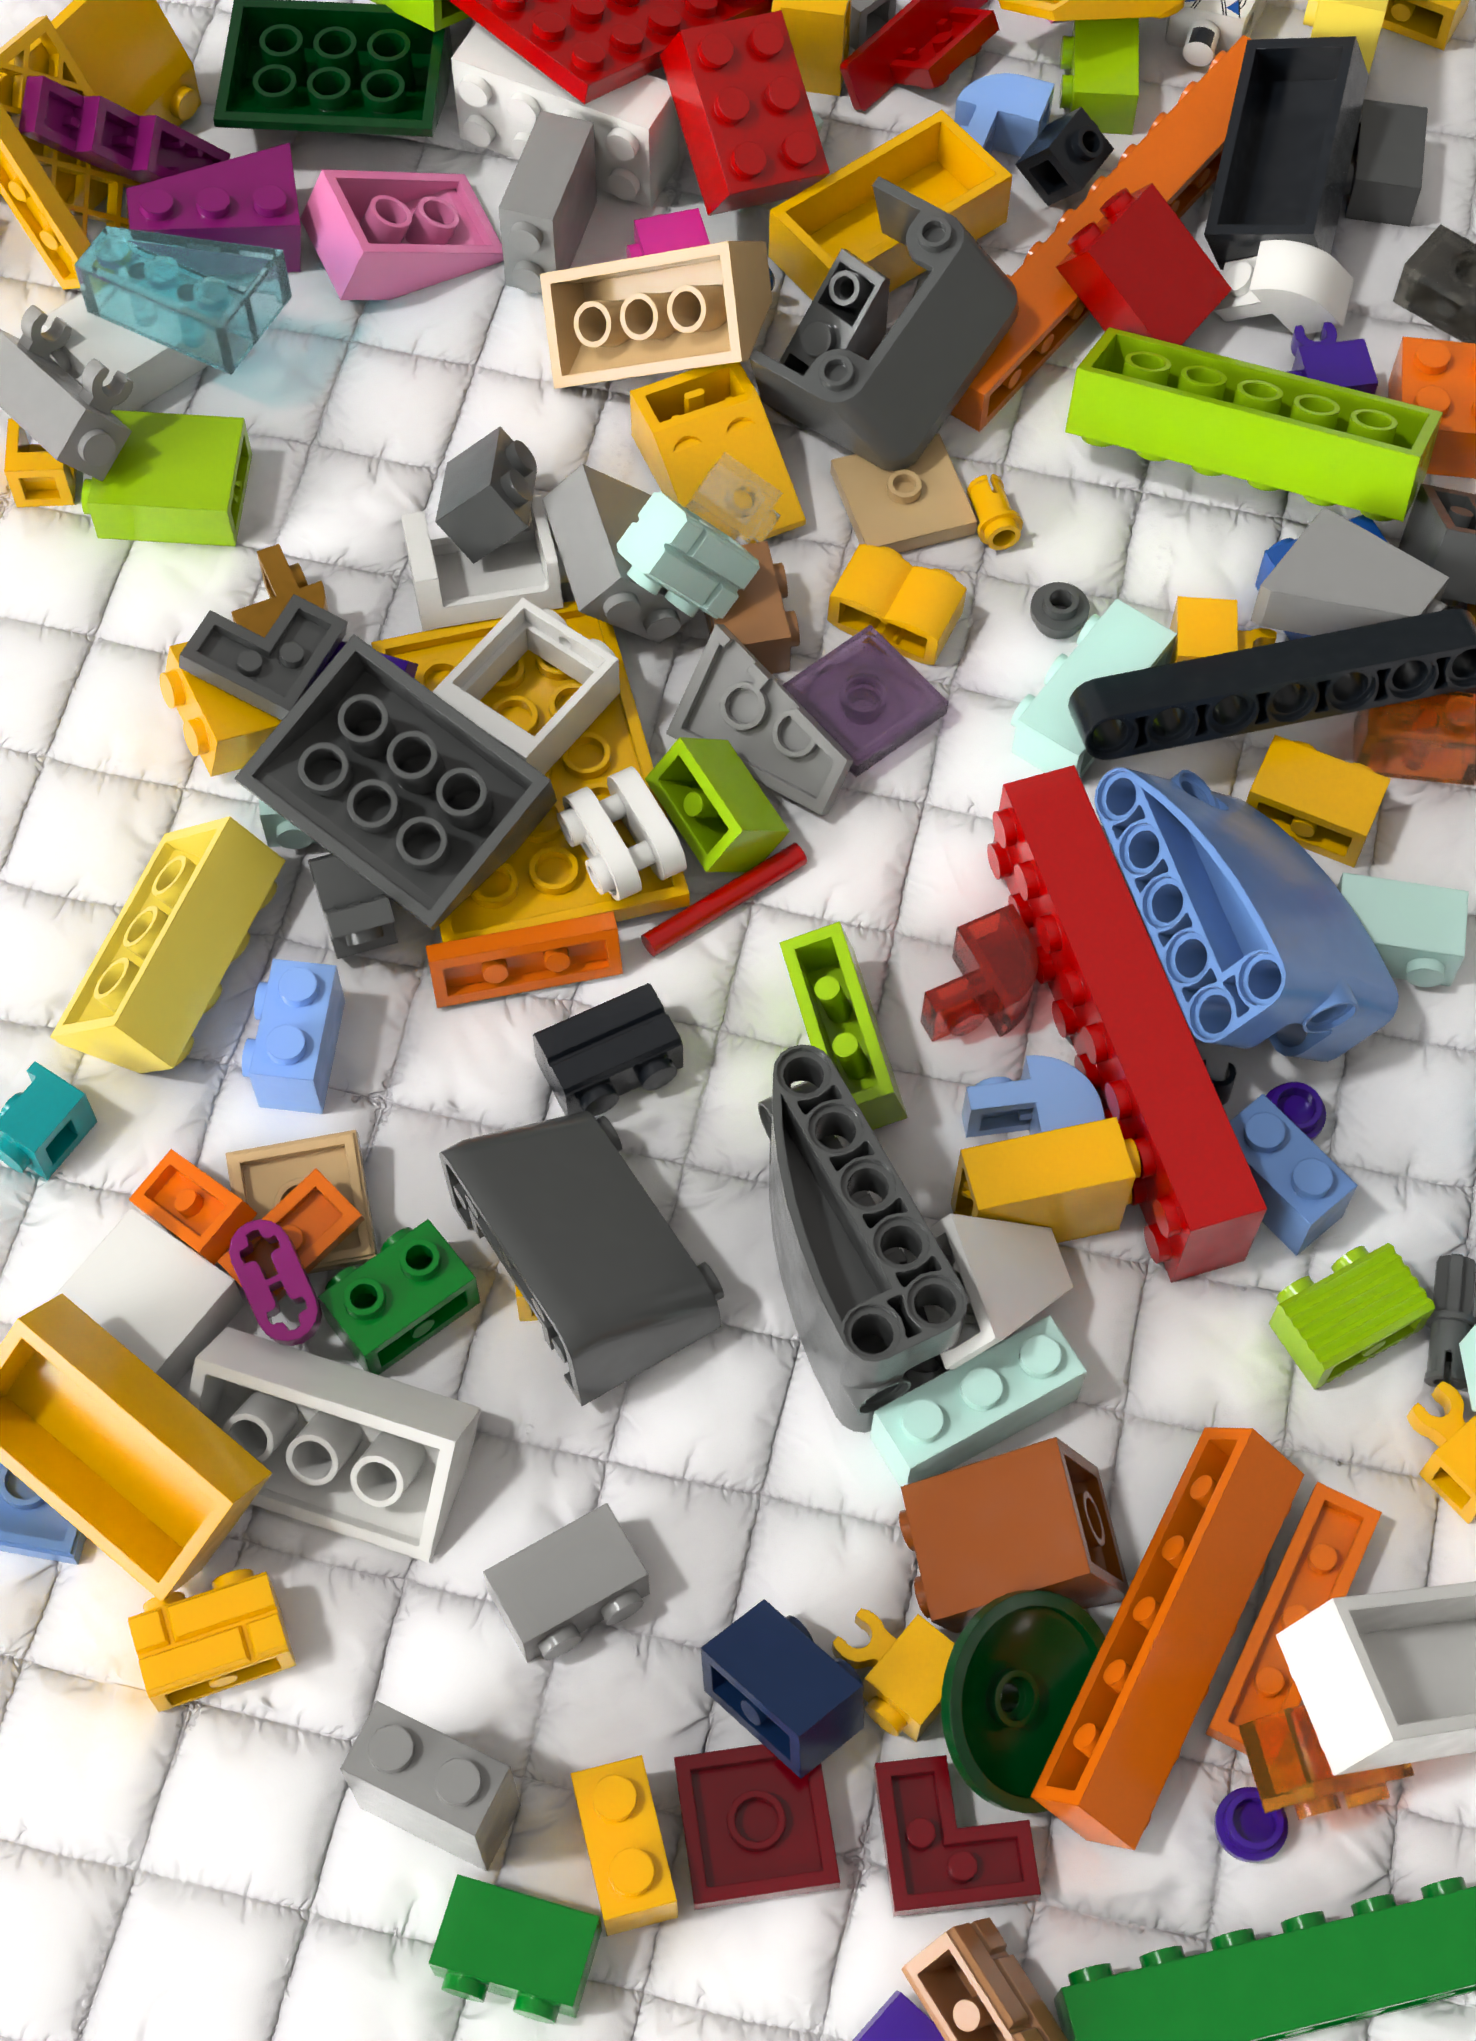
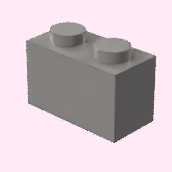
M608 1503L483 1571L488 1593L527 1663L540 1655H543L545 1660H551L567 1653L582 1640L581 1632L602 1620H605L607 1625H613L627 1619L643 1606L644 1602L641 1598L650 1594L648 1572Z

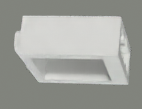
M522 597L432 692L545 775L620 693L619 659L602 641L594 638L587 639L568 627L564 619L555 611L548 608L540 609ZM527 650H530L582 684L535 736L480 701Z

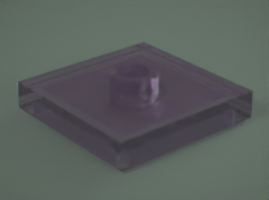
M871 625L782 685L854 759L849 771L855 777L861 775L947 714L949 703Z

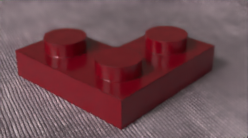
M947 1755L875 1763L873 1770L893 1917L1039 1899L1041 1890L1030 1820L957 1828Z

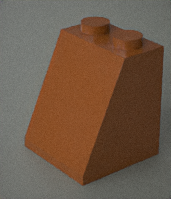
M1057 1437L901 1486L906 1509L900 1511L899 1523L907 1546L910 1550L916 1552L921 1576L915 1578L914 1589L919 1607L924 1616L931 1619V1622L953 1633H961L979 1610L994 1599L1007 1593L1021 1590L1048 1591L1067 1597L1083 1609L1122 1602L1129 1589L1098 1467Z

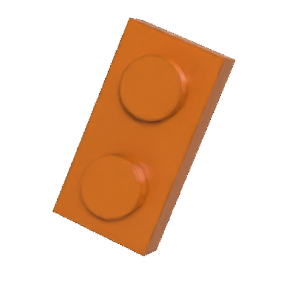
M170 1149L128 1199L143 1213L213 1265L228 1250L231 1239L237 1229L245 1223L252 1221L258 1214L241 1198L172 1149Z
M317 1168L262 1218V1220L272 1221L282 1227L292 1240L307 1274L365 1220L362 1214ZM262 1236L256 1237L251 1241L254 1251L245 1257L246 1263L256 1261L265 1271L267 1278H271L278 1274L271 1259V1253L275 1249L280 1248L279 1241L269 1244ZM228 1250L217 1262L241 1286L231 1263ZM284 1286L273 1291L278 1302L287 1294Z

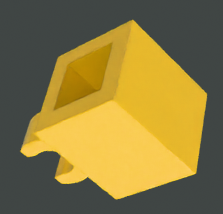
M1178 596L1170 630L1177 633L1170 664L1274 644L1277 632L1267 628H1257L1250 631L1238 630L1237 600Z
M1442 1381L1436 1386L1431 1396L1443 1407L1445 1416H1432L1421 1404L1417 1403L1408 1413L1407 1419L1417 1433L1429 1438L1439 1447L1433 1452L1419 1475L1469 1524L1476 1518V1415L1465 1423L1463 1419L1464 1402L1460 1393L1452 1385Z
M861 1608L855 1616V1623L868 1633L871 1640L869 1644L863 1648H853L845 1640L837 1636L832 1642L831 1650L836 1658L845 1660L854 1669L873 1667L863 1682V1698L868 1702L865 1706L866 1713L889 1734L898 1736L903 1731L917 1742L941 1712L944 1673L955 1643L919 1614L916 1615L896 1639L884 1628L878 1616L869 1610Z

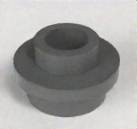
M1053 582L1040 587L1034 593L1030 605V615L1037 629L1043 635L1053 639H1065L1073 636L1087 622L1090 610L1088 598L1083 591L1072 584L1064 582ZM1054 605L1064 606L1066 609H1058Z

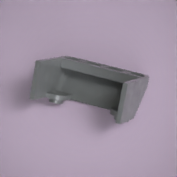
M878 177L872 186L882 233L906 245L911 259L917 265L930 271V274L869 360L850 350L833 349L818 356L804 376L756 349L749 360L764 403L884 470L897 471L912 466L920 458L1015 322L1019 305L1017 291L1012 281L957 218L895 184Z

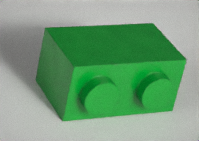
M457 1874L429 1965L435 1976L444 1978L441 1989L447 1993L483 2003L488 1991L514 1999L513 2011L519 2015L548 2024H556L559 2013L574 2018L577 2016L602 1932L600 1916Z

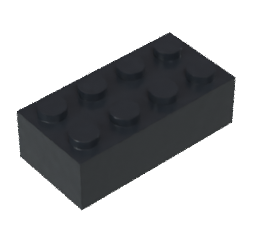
M1356 36L1247 40L1204 232L1220 270L1224 269L1225 262L1257 256L1260 242L1265 240L1301 242L1317 247L1331 255L1369 78Z

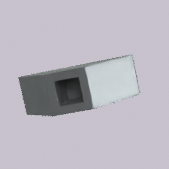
M841 249L779 363L804 376L818 356L833 349L850 350L869 360L886 334L890 279L847 249ZM768 405L770 408L775 410L777 413L782 415L784 418L789 420L798 428L805 430L808 428L802 423L796 421L795 419L787 416L786 414Z

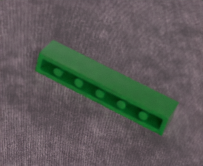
M1463 1877L1445 1879L1422 1887L1420 1890L1423 1899L1397 1905L1394 1894H1385L1351 1905L1354 1916L1327 1922L1324 1912L1316 1911L1287 1919L1281 1922L1282 1934L1256 1940L1252 1928L1222 1934L1210 1940L1213 1951L1185 1957L1182 1946H1172L1140 1956L1139 1960L1142 1968L1114 1975L1111 1964L1104 1963L1076 1970L1068 1974L1070 1986L1062 1987L1054 1998L1062 2032L1068 2041H1280L1476 1992V1886L1467 1888Z

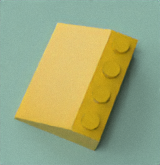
M73 0L51 21L96 96H102L139 116L157 115L178 127L184 121L189 120L201 105L193 63L156 0ZM38 38L30 44L29 69L48 75L49 54ZM12 59L9 62V64L14 65V59ZM0 72V102L12 106L13 76ZM24 136V140L33 154L43 156L44 144ZM58 151V160L77 165L76 158ZM91 165V169L109 173L106 170ZM57 170L56 190L65 203L74 205L76 175ZM90 179L88 209L94 210L108 196L109 183Z

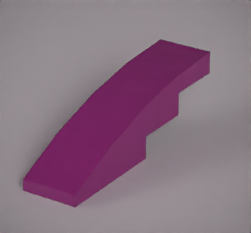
M27 76L18 130L22 135L61 153L141 184L230 159V153L157 115L139 116L102 96H82L45 76Z

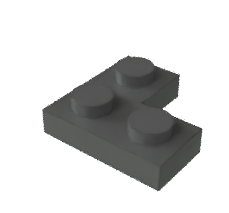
M293 594L264 638L210 610L180 653L179 668L283 720L321 674L346 635L348 621Z

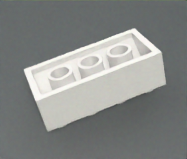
M226 1327L195 1357L187 1398L191 1404L272 1472L250 1503L251 1505L428 1563L435 1553L468 1468L481 1410L480 1407L230 1327Z

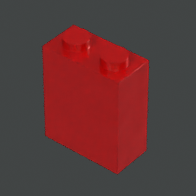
M1153 183L1132 194L1127 188H1124L1101 206L1099 210L1104 217L1097 224L1095 222L1089 223L1068 241L1067 244L1071 251L1056 268L1104 331L1111 327L1182 345L1229 294L1232 288Z

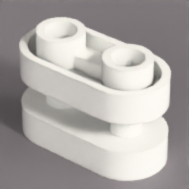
M632 766L607 777L609 797L599 801L593 791L586 786L564 796L562 799L564 810L557 813L560 828L571 847L581 845L589 858L585 861L586 869L598 893L603 895L609 892L616 901H620L642 890L638 871L648 866L651 867L660 880H665L687 868L684 851L673 827L638 771ZM621 819L636 845L627 848L613 822Z

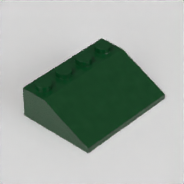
M234 0L213 117L214 126L221 128L433 137L449 89L451 57L453 56L450 26L433 32L397 14L385 4L295 0Z

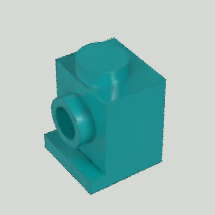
M34 1061L26 1070L32 1083L23 1093L19 1092L13 1095L0 1112V1160L17 1172L23 1173L28 1167L48 1180L98 1121L85 1093Z

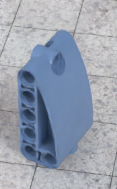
M1114 768L1100 779L1095 790L1094 800L1097 814L1189 1029L1197 1039L1205 1043L1249 1049L1269 1038L1275 1050L1284 1056L1329 1062L1384 1027L1394 1017L1399 1000L1397 987L1374 942L1350 904L1329 876L1304 848L1273 820L1239 798L1211 791L1198 775L1189 770H1181L1169 780L1128 768Z

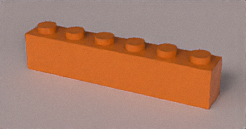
M1204 1428L1030 1796L1087 1841L1130 1850L1136 1849L1143 1831L1150 1822L1152 1811L1170 1771L1179 1758L1184 1740L1201 1703L1207 1696L1212 1678L1230 1639L1235 1634L1240 1616L1257 1579L1263 1572L1268 1554L1284 1519L1290 1512L1292 1501L1305 1475L1253 1428Z

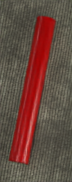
M793 843L641 935L645 948L655 957L807 864V857L797 843Z

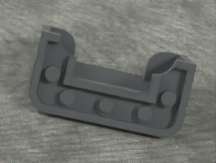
M582 1111L465 1139L439 1153L453 1207L468 1229L473 1227L479 1238L485 1236L541 1323L545 1341L551 1350L555 1349L564 1363L568 1362L569 1372L564 1374V1378L581 1406L586 1405L720 1328L721 1319L717 1301L724 1297L721 1284L713 1270L706 1262L698 1266L695 1264L620 1155L619 1151L622 1150V1144L610 1121L605 1116L595 1119L589 1111Z

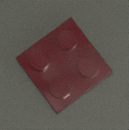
M763 1744L674 1757L694 1910L840 1887V1877L821 1763L800 1779Z

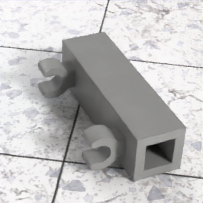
M32 305L22 317L21 329L23 334L20 339L0 329V407L57 461L103 482L132 432L110 411L113 406L123 403L129 397L134 382L123 372L117 370L112 381L102 387L103 381L108 376L110 370L100 361L93 358L83 370L82 387L49 357L53 351L59 350L68 342L72 328L62 319L56 317L51 327L46 332L41 333V328L46 322L48 315L39 307Z

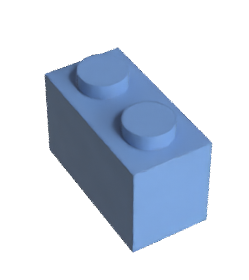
M1262 1094L1229 1122L1267 1207L1262 1222L1297 1256L1343 1217L1358 1185L1275 1104Z

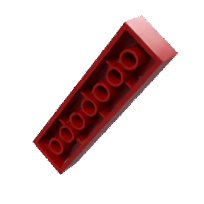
M1075 765L1003 784L999 810L993 812L994 840L993 843L987 846L989 864L995 878L998 880L1004 878L1011 893L1008 898L1012 921L1018 931L1026 930L1032 944L1030 960L1035 977L1040 984L1048 983L1055 1000L1052 1002V1014L1056 1028L1061 1037L1066 1038L1070 1036L1077 1053L1074 1058L1075 1068L1081 1071L1095 1087L1102 1103L1105 1119L1117 1117L1123 1138H1132L1135 1142L1141 1163V1176L1135 1178L1132 1187L1131 1205L1139 1204L1147 1222V1225L1144 1227V1237L1151 1258L1156 1264L1163 1262L1171 1283L1245 1261L1267 1211L1266 1204Z

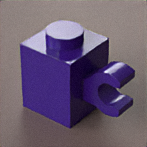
M1325 322L1322 327L1320 341H1312L1306 337L1302 325L1295 326L1290 346L1295 360L1292 371H1287L1288 373L1375 395L1378 380L1365 339L1336 342V328L1331 322Z

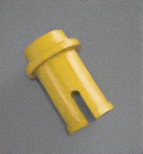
M995 474L991 475L990 481L993 486V490H991L987 475H982L975 478L967 487L968 498L972 502L979 520L977 534L981 542L987 544L991 549L1004 550L1016 544L1020 539L1023 521L1019 513L1011 509L1001 478Z

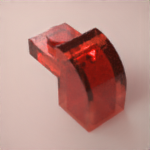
M1012 903L957 927L952 958L963 976L924 992L920 1022L932 1042L949 1034H952L954 1037L966 1035L978 1028L987 1017L999 1037H1002L1013 1030L1026 1015L1033 995L1039 957L1035 940Z

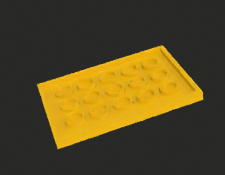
M575 600L564 602V608L553 609V611L564 619L568 627L589 640L594 638L602 641L613 651L619 659L620 693L547 771L545 776L551 780L557 802L521 847L438 925L442 943L612 911L614 912L616 922L690 906V893L684 872L682 871L665 880H660L650 866L638 871L642 883L641 891L620 901H616L609 892L600 895L586 869L585 861L589 858L581 845L570 846L560 828L557 813L564 810L562 801L564 796L587 786L593 791L599 801L610 796L607 777L630 766L638 771L668 819L665 809L645 780L653 770V764L613 625L579 612ZM502 618L374 641L371 642L372 648L380 653L417 663L418 667L414 679L430 691H433ZM527 650L480 701L535 736L582 684L530 650ZM619 819L613 822L626 847L629 848L636 845L623 821Z

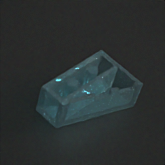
M106 226L74 264L87 312L230 375L233 374L292 297L284 251L281 249Z

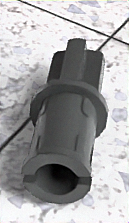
M1461 1254L1440 1256L1436 1262L1433 1293L1435 1310L1425 1324L1430 1328L1427 1372L1424 1375V1382L1435 1388L1444 1379L1446 1362L1451 1363L1450 1385L1456 1390L1467 1388L1459 1343L1476 1324V1317L1473 1316L1476 1263L1474 1259L1464 1257Z

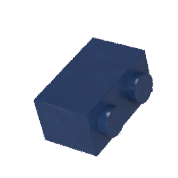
M765 1599L701 1647L704 1691L800 1779L864 1728V1686L855 1669L841 1658L834 1660L814 1643L807 1628L797 1618L791 1615L783 1616Z

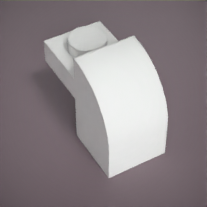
M1265 240L1260 242L1257 256L1225 262L1222 276L1232 290L1214 309L1225 322L1273 313L1292 333H1294L1295 326L1299 325L1303 326L1305 334L1321 332L1325 322H1331L1336 329L1344 327L1354 278L1327 252L1312 245L1296 241Z

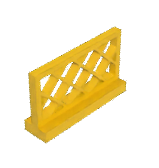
M46 15L37 17L0 48V72L13 76L12 106L0 102V193L63 290L92 287L109 274L106 267L130 246L128 218L121 217L123 187L129 188L141 183L111 172L105 173L91 169V164L77 159V165L58 160V151L44 145L43 156L33 154L24 140V135L19 132L27 76H45L82 96H96ZM38 38L49 54L48 75L29 69L30 44ZM12 59H14V65L9 64ZM57 170L76 175L74 205L65 203L56 190ZM90 179L109 183L107 213L88 209ZM88 219L106 223L105 247L98 253H96L87 238ZM120 226H121V227H125V229H123V230L120 232Z

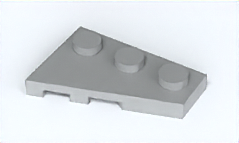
M724 624L715 625L666 734L677 740L679 737L728 740L755 781L819 815H828L854 759Z

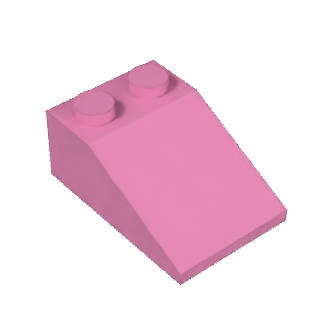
M322 169L300 218L340 300H391L503 262L502 244L465 174Z

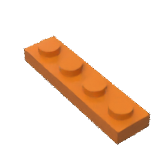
M1316 1483L1206 1730V1735L1270 1767L1274 1764L1302 1700L1296 1683L1290 1674L1289 1666L1276 1638V1634L1330 1599L1346 1597L1382 1512L1324 1484Z

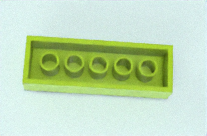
M1109 327L1076 369L1065 432L1081 436L1082 440L1090 445L1099 447L1115 445L1134 450L1140 457L1146 460H1172L1191 465L1194 471L1203 475L1220 476L1225 474L1247 480L1249 485L1259 490L1276 491L1281 489L1303 495L1307 501L1316 505L1333 506L1338 504L1360 510L1365 517L1372 520L1391 521L1394 519L1403 522L1418 493L1420 484L1423 483L1426 477L1443 412Z

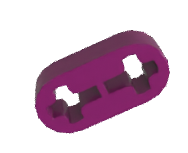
M258 1219L245 1223L233 1235L229 1254L231 1263L257 1322L265 1334L279 1344L294 1346L305 1343L315 1335L320 1327L322 1310L296 1248L282 1227L272 1221ZM259 1236H262L269 1244L279 1241L280 1248L275 1249L271 1253V1259L278 1274L271 1278H267L265 1271L256 1261H249L247 1263L245 1261V1257L254 1251L251 1241ZM283 1286L287 1295L295 1304L306 1302L307 1309L298 1314L301 1325L294 1330H290L283 1322L275 1324L272 1322V1317L281 1312L280 1305L273 1291Z

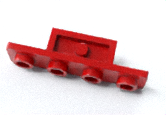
M912 0L840 64V71L854 109L866 111L895 84L919 86L922 89H933L943 85L957 67L966 59L979 53L982 45L1000 30L994 10L980 9L989 0Z

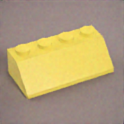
M230 816L165 833L50 1037L59 1044L140 1074L174 1069L191 1051L194 1044L192 1033L202 1015L210 1010L219 999L222 992L220 982L230 963L237 959L247 947L250 940V934L247 931L258 911L263 909L275 895L277 890L275 880L286 860Z

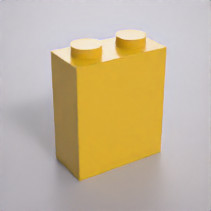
M1117 1117L961 1149L950 1203L953 1214L1049 1227L1052 1228L1057 1243L1117 1231L1120 1228L1126 1206L1132 1203V1187L1135 1178L1141 1176L1139 1153L1132 1138H1123Z

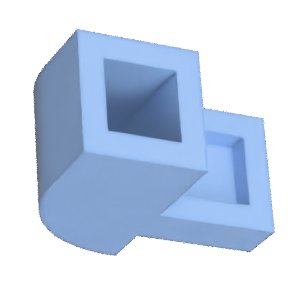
M1011 73L992 74L979 78L966 86L956 100L954 121L990 155L993 150L1021 157L1046 125L1049 124L1055 84Z
M1039 1055L1026 1056L1021 1080L1012 1081L1007 1077H992L980 1081L975 1086L966 1087L961 1114L966 1138L1029 1130L1030 1135L1105 1119L1100 1097L1093 1084L1081 1071L1062 1060Z

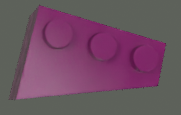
M290 143L126 188L132 262L151 251L175 276L301 272V224Z

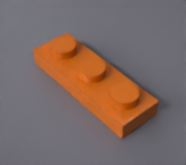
M613 911L426 945L437 1008L623 974L618 928Z

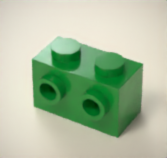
M429 1219L414 1229L407 1227L394 1233L384 1242L379 1254L359 1268L353 1265L338 1272L327 1283L325 1291L318 1295L326 1322L364 1371L377 1375L384 1372L480 1303L476 1277Z

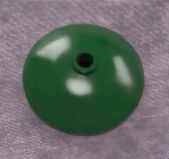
M1021 1590L1007 1593L985 1605L973 1616L959 1635L944 1673L941 1695V1718L943 1733L951 1759L963 1780L978 1796L990 1804L1005 1810L1020 1813L1048 1811L1030 1796L1105 1640L1104 1634L1094 1619L1080 1605L1060 1594L1048 1591Z

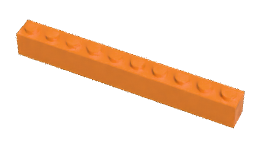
M1243 35L1227 52L1224 50L1220 51L1198 83L1195 81L1190 82L1182 92L1176 106L1168 114L1165 112L1160 113L1152 123L1148 135L1138 145L1131 144L1122 154L1117 167L1107 177L1100 176L1091 186L1086 199L1075 210L1070 208L1062 215L1055 231L1044 243L1041 241L1036 242L1027 253L1023 265L1012 276L1006 275L1012 281L1017 291L1019 305L1017 318L950 413L952 416L980 432L1091 314L1057 270L1056 266L1071 251L1067 244L1068 241L1083 227L1091 222L1097 224L1104 217L1099 209L1108 199L1124 188H1127L1132 194L1153 183L1180 219L1216 181L1247 40L1252 39Z

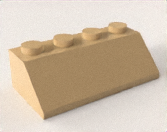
M725 241L541 273L540 281L554 389L748 361L772 303L766 241Z

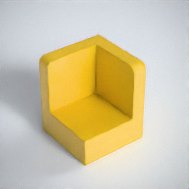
M8 418L4 472L16 506L75 505L77 470L57 461L40 444L30 445L25 430L12 418Z

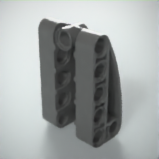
M801 1044L789 1047L779 1055L774 1063L772 1096L758 1103L760 1119L770 1140L769 1204L773 1241L790 1311L812 1370L840 1423L854 1432L867 1433L871 1431L875 1410L950 1370L945 1369L940 1354L954 1346L962 1334L968 1299L963 1285L832 1060L821 1049ZM796 1081H804V1082H802V1083H800V1084H798V1085H795V1086L791 1087V1083H793V1082H796ZM834 1135L845 1138L850 1144L843 1148L839 1139ZM867 1191H872L879 1195L883 1201L876 1205ZM899 1247L911 1251L917 1259L907 1263V1258ZM923 1306H939L950 1315V1319L938 1324L929 1323ZM931 1358H935L941 1367L931 1373H921L912 1368Z

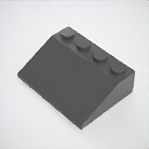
M355 634L352 635L234 778L237 783L431 930H434L521 847L557 802L549 778Z

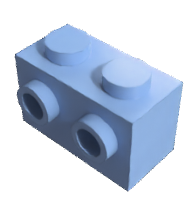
M273 959L268 982H259L254 1001L255 1019L260 1020L256 1039L248 1038L246 1040L242 1055V1074L244 1077H250L259 1107L323 1114L345 1005V998L336 965Z

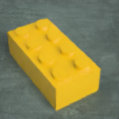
M940 110L772 208L769 215L768 257L813 300L840 250L847 249L890 279V293L925 272L926 269L917 265L911 259L906 245L882 233L872 186L878 177L953 215L972 237L978 240L1007 222L1013 175L948 114Z
M63 1293L19 1317L0 1344V1462L163 1602L173 1592L177 1591L203 1570L272 1472Z

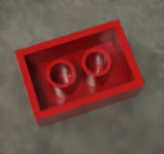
M782 10L682 29L660 54L708 216L789 199L824 179L830 173Z

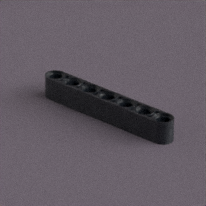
M1462 608L1448 609L1095 678L1084 682L1074 690L1069 698L1068 708L1086 751L1094 758L1113 760L1467 690L1476 687V619L1470 611Z

